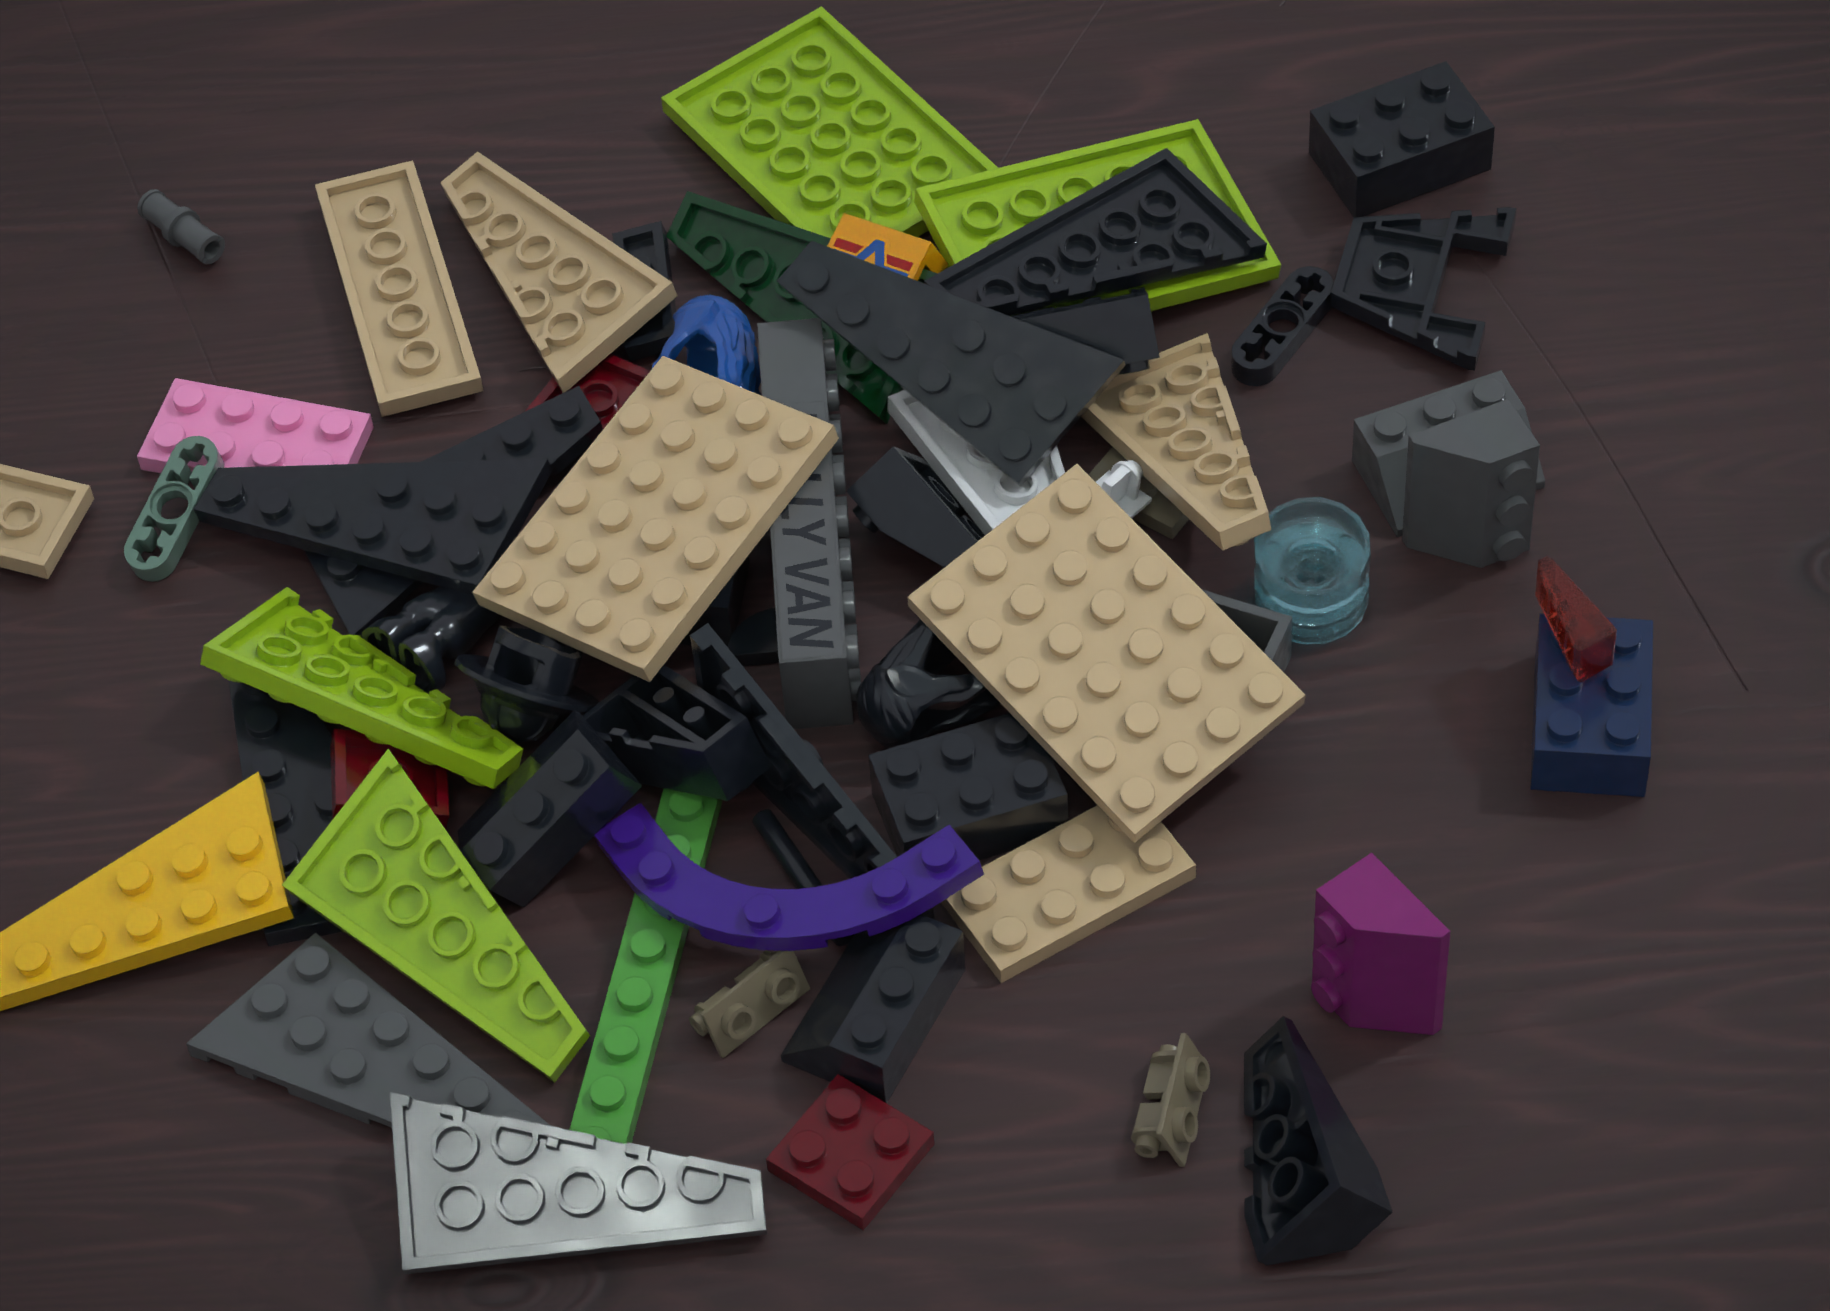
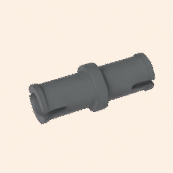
M158 189L149 190L141 197L137 207L138 214L159 228L164 239L171 245L184 247L206 265L214 263L222 256L225 249V240L202 224L199 215L191 208L178 206Z

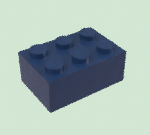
M1540 613L1535 652L1530 790L1645 797L1651 760L1653 620Z

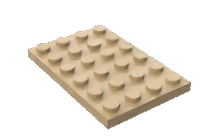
M662 356L472 593L478 604L486 609L651 682L837 442L839 437L833 424Z
M1078 464L1070 468L908 596V607L1134 843L1294 713L1305 701V694Z

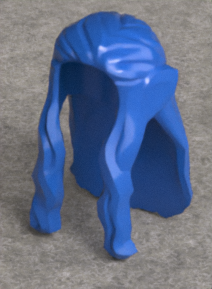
M714 295L697 296L681 306L672 317L675 322L673 334L668 338L652 368L662 356L675 360L685 346L687 348V366L761 395L758 389L761 378L757 347L755 346L756 339L747 316L728 299Z

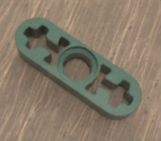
M191 436L183 439L175 446L125 543L124 556L135 575L142 580L154 582L168 577L175 570L199 523L194 508L217 469L224 468V461L215 444L210 439L202 436ZM202 455H204L208 463L205 466L196 465L191 472L187 465L189 461L198 462ZM189 481H191L192 485L194 486V490H192L188 486ZM173 498H184L188 501L187 510L180 517L165 519L161 516L162 507L167 501ZM154 527H157L161 531L160 536H158ZM158 546L161 555L159 557L150 556L145 563L141 556L143 551L152 552Z

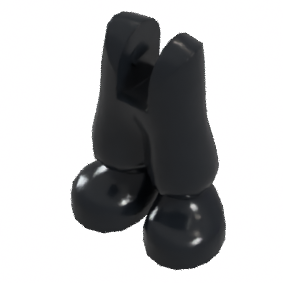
M438 587L405 603L398 615L385 617L374 622L362 632V638L416 674L414 685L429 694L430 691L436 689L441 691L446 684V672L442 656L456 659L458 655L465 654L502 615L480 606L474 595Z

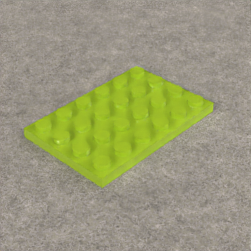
M822 6L661 97L663 112L775 220L829 238L832 237L843 213L919 237L929 230L914 203L916 188L998 168Z
M1199 119L926 185L915 190L914 203L941 255L947 261V267L949 268L1167 148L1267 243L1264 258L1138 286H1144L1148 294L1151 311L1278 279L1281 269L1279 259ZM1129 289L1098 295L1094 297H1101V299L1125 295L1129 294ZM1085 299L1063 303L1050 307L1059 308L1083 303L1082 300Z

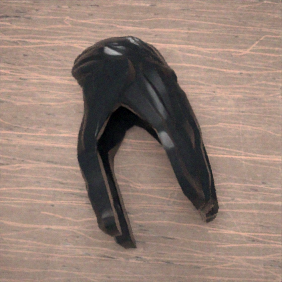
M921 619L887 652L879 664L872 667L869 674L860 684L856 694L858 716L862 725L874 739L888 749L923 739L936 730L949 729L970 723L980 715L995 709L1000 702L988 689L983 691L986 687L972 673L937 675L956 656ZM983 691L968 703L953 710H934L928 708L940 702H961Z

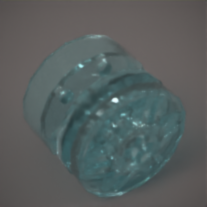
M1297 498L1277 506L1269 513L1271 530L1254 537L1255 605L1293 616V642L1303 645L1326 644L1346 636L1362 621L1369 604L1371 550L1368 530L1360 516L1344 504L1326 498Z

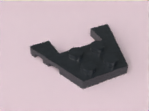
M1497 208L1496 215L1473 217L1471 210H1457L1451 212L1450 218L1421 220L1420 213L1354 217L1332 287L1330 307L1467 370L1475 371L1485 335V322L1434 313L1452 248L1457 247L1506 256L1515 226L1517 208Z

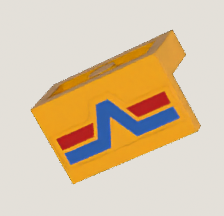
M843 213L827 247L918 281L923 269L940 273L948 266L947 261L931 241Z

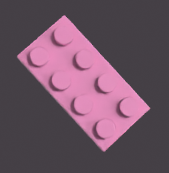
M175 378L137 455L141 470L162 473L173 449L180 441L191 436H202L210 439L215 444L224 461V468L358 464L374 426L371 414ZM202 455L198 462L189 461L187 465L192 472L196 465L205 466L208 462L204 455Z

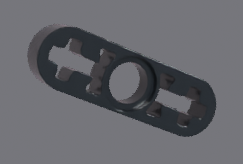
M1313 266L1301 267L1293 271L1232 346L1231 370L1233 376L1239 382L1248 386H1262L1273 381L1330 311L1331 291L1334 282L1327 271ZM1301 293H1303V294H1308V295L1303 299V307L1300 305V303H1301ZM1285 319L1292 321L1297 327L1292 331L1282 333L1272 330L1269 324L1276 320ZM1264 345V359L1258 358V356L1262 353V348Z

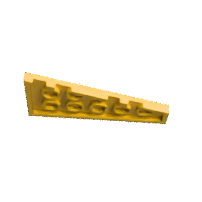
M259 772L1 931L0 1011L294 919L289 892L282 886L286 878L265 784Z

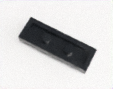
M662 221L612 233L614 244L673 283L668 238L666 237L667 233ZM675 299L624 342V348L630 361L662 352L675 327V322L672 318L676 312Z

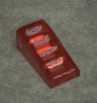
M1546 556L1538 561L1535 596L1573 675L1578 682H1583L1613 665L1617 629L1552 558Z

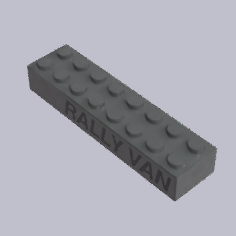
M819 318L757 323L762 396L833 424L839 437L831 450L770 527L778 657L785 716L793 729L854 724L852 702H857L856 694L861 684L857 624H853L856 623L854 582L843 581L853 580L850 538L840 539V537L849 536L847 496H836L846 494L844 455H833V453L843 452L841 415L830 414V412L840 411L837 373L827 374V371H836L834 339H823L822 321Z

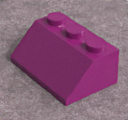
M1372 852L1316 889L1312 952V993L1324 1010L1329 1013L1335 1011L1349 1027L1434 1035L1442 1029L1451 931Z

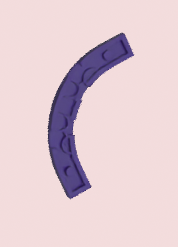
M642 803L637 804L605 824L594 835L598 846L625 882L642 901L659 915L669 921L674 918L685 925L699 930L701 936L706 939L731 946L757 950L796 951L828 947V940L850 936L867 930L870 937L915 918L984 875L979 859L950 825H947L897 858L865 874L838 883L800 889H770L749 886L727 880L707 871L679 851Z

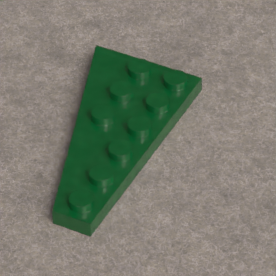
M689 191L686 192L666 235L671 242L765 322L818 318L783 289L777 280L811 241L827 246L831 238ZM923 269L918 281L924 283L925 280L938 273ZM822 321L823 339H834L836 371H827V374L837 373L838 383L887 424L891 417L887 412L888 396L903 391V388Z

